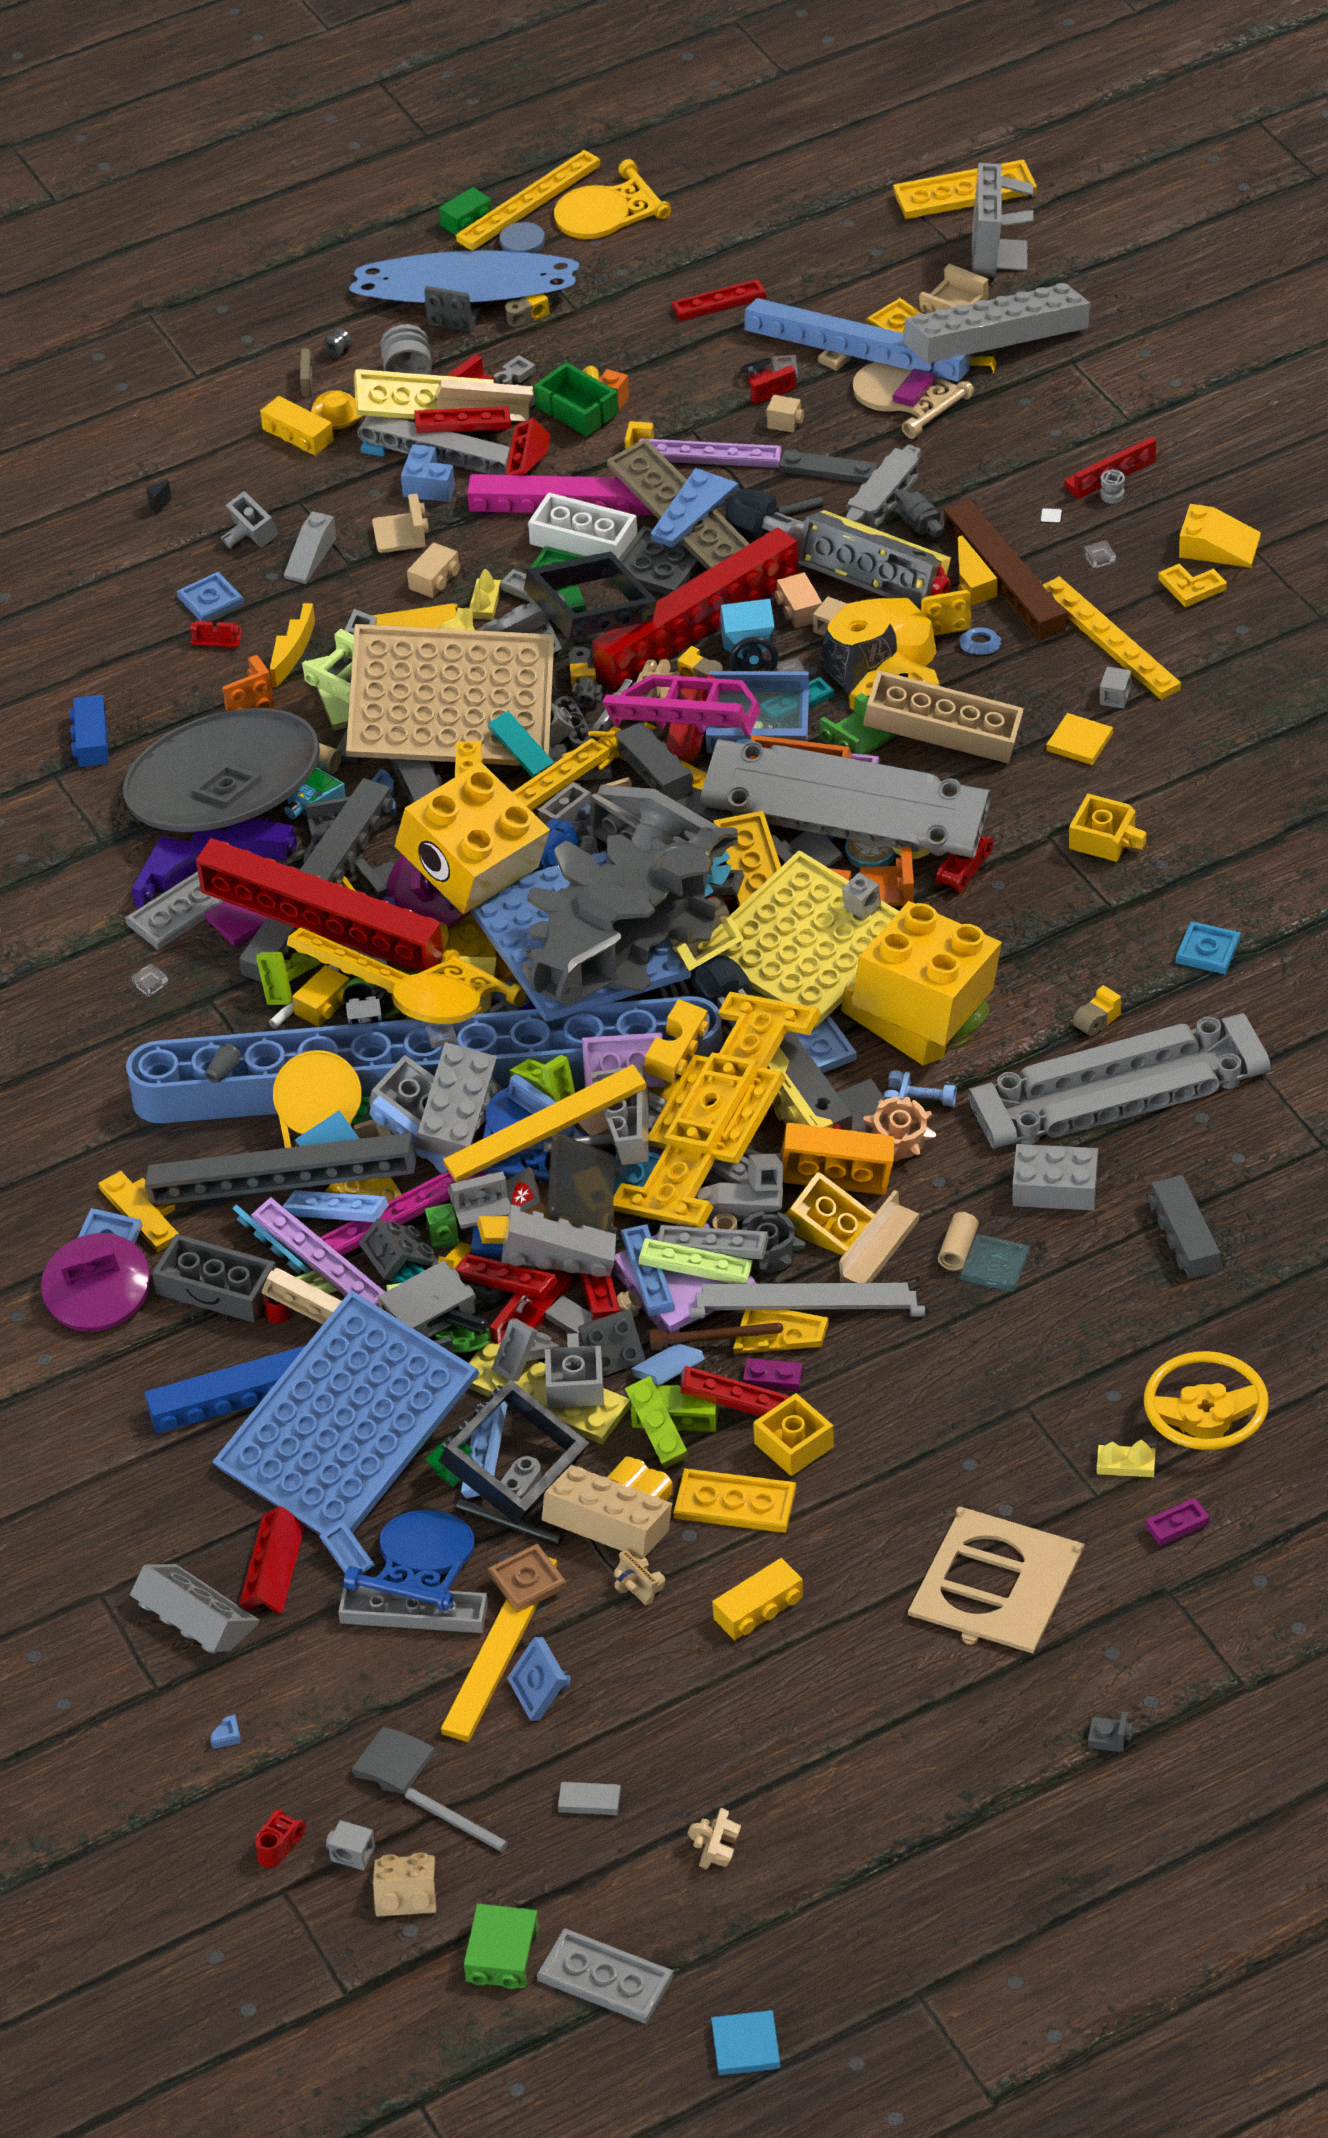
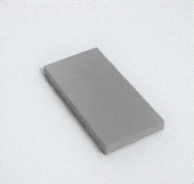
M197 871L125 917V920L129 927L159 950L206 920L205 912L224 901L201 893Z
M566 1928L563 1929L537 1973V1981L645 2024L649 2021L674 1977L673 1970Z

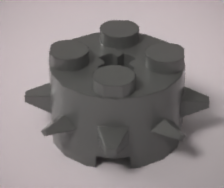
M759 1211L745 1218L742 1223L743 1227L741 1230L764 1231L768 1233L769 1239L764 1259H748L753 1260L751 1269L757 1271L761 1276H771L773 1273L785 1269L794 1262L795 1250L805 1247V1242L794 1235V1230L799 1224L792 1223L790 1218L780 1212L776 1215L775 1212L765 1214V1211Z

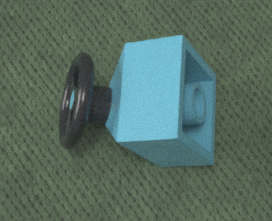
M770 599L721 605V635L723 648L730 652L729 664L731 670L745 671L750 666L755 667L759 665L766 668L764 671H774L778 664V652L772 643L774 620ZM767 649L771 654V661L763 658L762 654ZM737 657L744 659L743 662L737 665Z

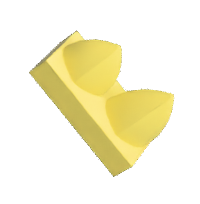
M487 569L482 571L480 579L477 578L469 607V609L473 610V619H494L501 592V580H493Z
M1139 1440L1132 1447L1119 1446L1113 1441L1106 1445H1098L1097 1474L1154 1477L1155 1448H1150L1143 1440Z

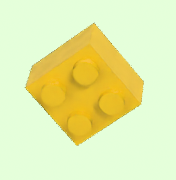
M797 1393L753 1422L754 1444L791 1477L834 1447L833 1425Z

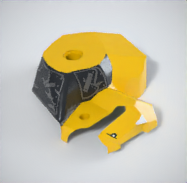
M908 598L870 599L849 603L828 624L819 665L848 693L851 709L854 710L856 696L861 693L866 696L870 695L878 670L895 675L908 673V678L940 686L935 670L925 667L933 660L936 654L932 622Z

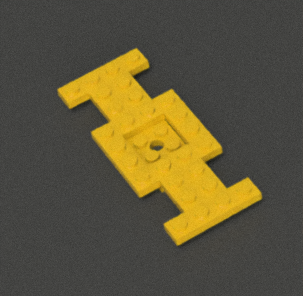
M729 992L718 1014L722 1019L736 1021L735 1026L719 1054L712 1052L709 1057L693 1055L649 1133V1145L665 1150L644 1187L625 1183L620 1184L612 1198L614 1211L687 1227L703 1228L714 1207L710 1201L695 1198L698 1190L715 1160L739 1163L786 1079L782 1071L767 1069L787 1031L805 1035L811 1034L821 1016L819 1009L806 1005ZM716 1100L714 1104L707 1106L708 1102Z

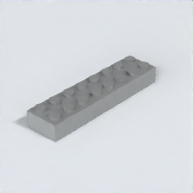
M375 996L366 997L365 1001H359L358 998L350 999L349 1003H346L349 1025L382 1022L380 1002Z
M362 1586L357 1591L343 1587L338 1612L341 1624L483 1633L488 1607L487 1593L449 1591L454 1594L453 1604L450 1610L445 1609L442 1612L438 1610V1604Z

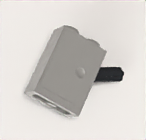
M444 1261L378 1296L381 1309L427 1338L451 1325L477 1334H484L486 1331L487 1320L471 1315L475 1313L474 1300H476L473 1289L469 1285L465 1286L458 1272L454 1268L450 1269Z

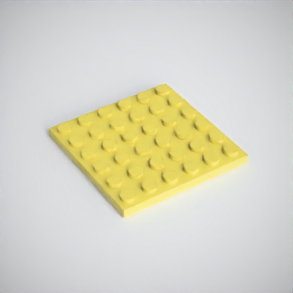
M799 850L730 915L733 919L737 918L744 930L741 933L744 939L718 955L727 956L738 963L749 978L751 988L767 998L818 1008L821 1016L815 1025L816 1028L842 1003L844 988L855 983L859 956L899 911L881 901V905L865 920L857 917L844 908L842 888L849 880ZM722 923L712 932L709 941H702L697 946L698 954L729 937Z

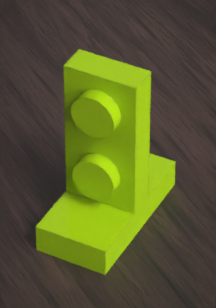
M261 952L257 954L256 960L267 1005H288L293 1002L289 981L320 964V961L315 957L299 952L293 953L291 955L292 958L289 960H284L282 952Z
M559 1055L545 1065L528 1058L509 1070L511 1077L515 1074L519 1075L556 1102L575 1093L568 1057Z

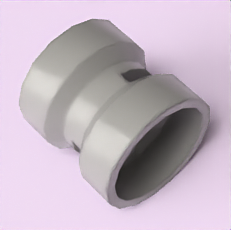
M1107 470L1101 475L1102 487L1100 496L1104 502L1114 504L1124 499L1125 490L1123 486L1125 484V476L1121 471Z

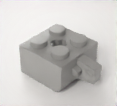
M578 1333L567 1334V1347L545 1348L548 1409L604 1405L601 1345L579 1346Z

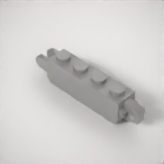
M908 444L902 450L895 448L889 456H886L880 467L873 471L870 479L861 485L859 492L854 498H850L848 501L846 519L873 529L877 528L898 503L895 500L896 492L900 489L908 491L918 479V460L921 457V449Z

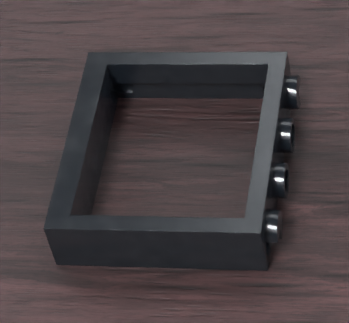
M611 551L527 569L525 592L568 639L653 621L657 600ZM609 578L630 602L574 613L553 589Z
M510 1379L504 1387L498 1385L489 1396L491 1400L487 1404L483 1401L473 1413L475 1417L471 1421L466 1418L457 1429L458 1434L455 1438L450 1435L441 1446L444 1451L438 1462L513 1523L518 1525L544 1497L545 1491L571 1465H574L580 1459L589 1442ZM504 1401L566 1451L522 1499L459 1449Z

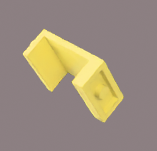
M731 916L720 917L719 920L729 937L693 957L686 943L677 942L671 948L674 952L679 953L677 956L683 960L686 965L685 967L690 971L744 939L741 935L744 930L737 918L733 919Z

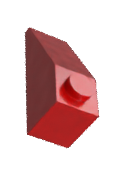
M534 418L515 425L505 475H523L527 473L548 452L551 435Z

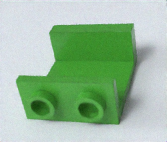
M863 693L855 697L854 713L842 721L834 724L825 717L820 719L819 739L830 745L849 747L853 754L867 755L897 734L863 726L869 697Z
M477 1904L464 1962L466 1982H472L476 1985H499L509 1989L516 1987L526 1988V1965L532 1937L537 1938L539 1930L537 1910Z

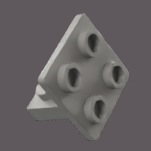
M503 1171L453 1183L447 1188L457 1220L462 1229L476 1226L479 1216L509 1215L511 1205L507 1195L506 1178Z

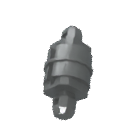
M900 489L896 492L895 500L899 503L897 512L907 526L911 527L919 535L928 533L934 538L942 535L943 527L939 523L941 514L930 500L918 491L909 493L905 489Z

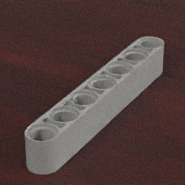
M366 416L357 432L358 437L363 442L368 440V444L382 445L387 449L407 454L410 453L412 445L436 447L438 462L488 475L506 474L510 447L453 432L416 433L414 422L392 417Z

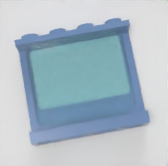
M709 671V675L716 677V679L743 680L757 700L761 710L750 736H745L742 728L708 725L706 728V753L714 752L718 739L746 744L750 742L751 735L807 742L809 671ZM722 691L717 701L721 703L742 704L746 714L751 706L743 692Z

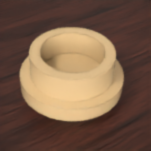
M628 1290L617 1295L620 1311L629 1309L633 1317L638 1315L639 1310L642 1308V1303L634 1292Z

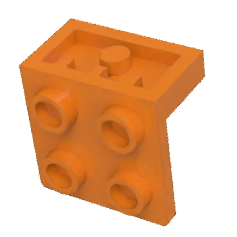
M258 655L248 658L250 667L247 669L248 677L223 686L226 711L245 708H275L270 672Z
M901 847V858H896V866L860 868L861 874L879 884L881 901L890 906H905L908 901L914 903L911 847Z

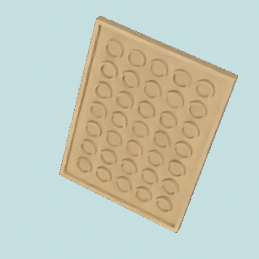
M355 624L346 756L456 762V742L481 741L484 764L521 766L488 728L489 722L506 711H509L549 756L554 635Z

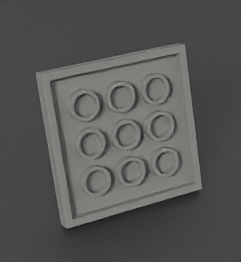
M601 785L597 793L640 819L641 823L637 825L631 842L640 848L641 852L652 850L650 843L652 838L659 839L664 844L670 845L673 843L674 836L686 840L684 837V831L686 830L697 834L704 827L720 828L656 789Z

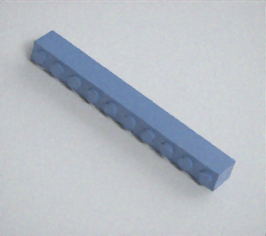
M758 298L745 309L744 330L899 368L917 369L953 381H959L969 371L970 354L926 363L904 344V333Z

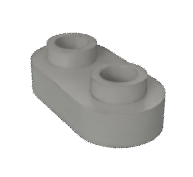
M529 1456L517 1459L500 1482L522 1499L541 1477L539 1461Z

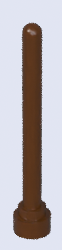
M768 1323L668 1334L667 1331H661V1329L649 1330L651 1351H663V1348H668L670 1344L779 1334L783 1331V1325L781 1323Z

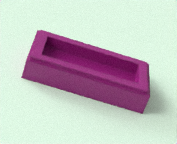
M913 369L893 394V402L915 407L935 382V374Z

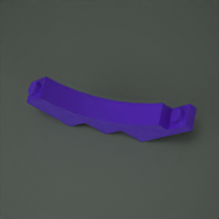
M251 818L230 825L227 831L220 829L195 831L190 842L161 836L132 887L135 907L141 908L146 905L148 900L153 898L155 891L164 893L196 873V859L210 838L227 842L231 846L242 850H249L253 854L264 858L287 861L290 853L294 852L297 846V837L294 836L293 826Z

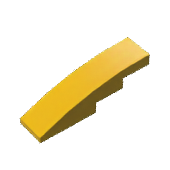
M303 603L300 620L290 619L287 636L276 637L270 665L272 687H278L301 658L310 640L315 624L313 603Z

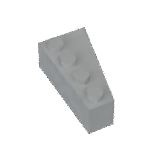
M637 1065L635 1068L645 1080L647 1088L602 1110L622 1165L648 1162L649 1088L642 1065ZM624 1068L590 1072L592 1083L594 1084Z
M511 1204L503 1235L501 1263H508L514 1266L538 1267L539 1269L561 1270L568 1273L592 1274L597 1277L611 1276L615 1262L616 1234L585 1225L576 1228L568 1220L559 1218L555 1222L543 1218L544 1213L532 1211L531 1214L520 1211L521 1207Z

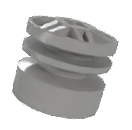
M405 324L392 327L384 333L380 341L383 370L385 372L431 374L432 360L429 341L422 329Z

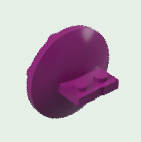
M404 855L395 863L387 881L388 894L386 896H394L395 906L409 909L416 914L431 917L438 922L447 924V929L453 928V926L468 916L470 911L463 915L456 907L449 910L433 887V884Z
M109 1233L88 1234L68 1242L51 1257L42 1275V1297L50 1314L64 1326L85 1332L102 1331L125 1323L139 1310L149 1292L150 1270L142 1251L130 1240Z

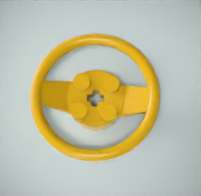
M1211 1351L1191 1352L1170 1359L1155 1370L1148 1380L1144 1391V1408L1154 1428L1170 1441L1198 1450L1224 1449L1245 1441L1260 1428L1265 1420L1269 1406L1266 1386L1253 1368L1233 1356ZM1205 1362L1225 1365L1240 1372L1252 1384L1251 1386L1231 1392H1226L1225 1386L1220 1383L1212 1385L1200 1384L1183 1388L1180 1398L1155 1396L1157 1387L1164 1377L1179 1367L1193 1363ZM1256 1410L1253 1418L1244 1428L1224 1437V1433L1230 1427L1232 1428L1234 1421ZM1167 1424L1177 1426L1180 1428L1181 1432L1185 1433L1186 1431L1188 1434L1196 1437H1191L1179 1433Z

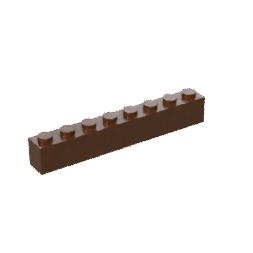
M970 500L945 508L944 528L957 543L959 536L965 538L997 577V591L1034 635L1041 641L1066 631L1068 616L1065 608L1055 601L1053 594L1044 588L1041 580L1032 574L1029 566L1021 561L1014 549L1009 547L1005 538L994 529L991 521L986 520L980 508L975 507Z

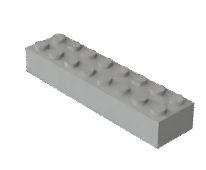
M1059 283L1053 287H1040L1034 291L1017 292L1011 296H998L996 299L987 301L979 300L973 304L957 305L955 308L938 309L927 314L919 313L913 317L905 318L904 344L926 363L1087 329L1089 326L1090 302L1068 284Z

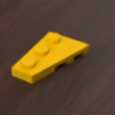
M745 1310L740 1326L781 1323L783 1331L779 1334L736 1338L733 1351L734 1354L822 1347L829 1324L828 1318L791 1310Z

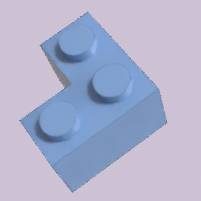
M412 445L401 474L403 497L408 498L410 494H418V499L450 502L455 488L453 465L437 463L436 447Z

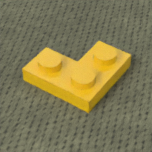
M1177 564L1159 572V581L1185 608L1227 590V582L1214 569L1192 577L1180 564Z

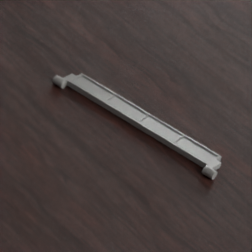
M908 1283L702 1284V1293H696L695 1296L696 1308H690V1318H705V1310L910 1309V1317H925V1306H917L916 1291H909Z

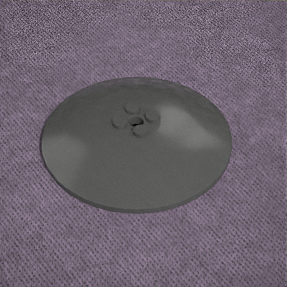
M245 708L205 716L184 724L162 736L137 757L124 780L123 795L130 812L138 820L162 830L195 832L234 825L258 816L282 803L308 780L319 759L320 747L314 729L304 719L277 709Z

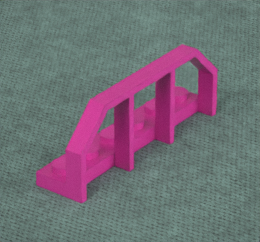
M652 674L622 691L621 695H606L603 700V704L615 727H619L621 720L626 719L654 721L659 730H664L667 722L695 724L699 733H704L707 725L742 728L745 736H750L761 710L757 700L743 680ZM657 686L670 687L666 698L641 696ZM681 688L710 690L706 701L677 699ZM721 692H743L751 704L748 713L746 714L742 704L717 702Z

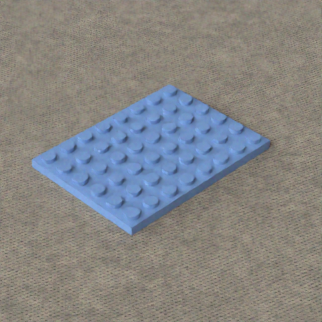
M605 851L591 855L599 866L609 863ZM559 865L527 874L470 910L545 1022L691 978V970L688 971L683 960L677 956L679 953L673 951L671 948L673 944L666 937L658 945L649 948L646 971L651 980V985L643 992L603 987L570 1007L532 990L529 980L526 978V972L523 969V962H533L532 958L527 957L526 951L543 948L546 942L531 939L529 928L540 921H549V914L529 903L528 894L533 887L557 892L561 888H567L570 882L563 877Z
M350 1290L213 1460V1464L274 1506L279 1507L281 1505L294 1514L302 1524L319 1535L342 1520L350 1531L354 1533L480 1373L474 1366L353 1290Z

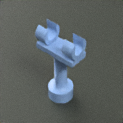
M894 1070L889 1073L888 1080L890 1081L888 1086L894 1090L884 1092L883 1097L885 1100L896 1096L900 1097V1100L909 1096L926 1099L934 1098L941 1100L943 1106L954 1107L957 1094L955 1085H944V1088L940 1090L910 1087V1072H905L904 1074L901 1071Z

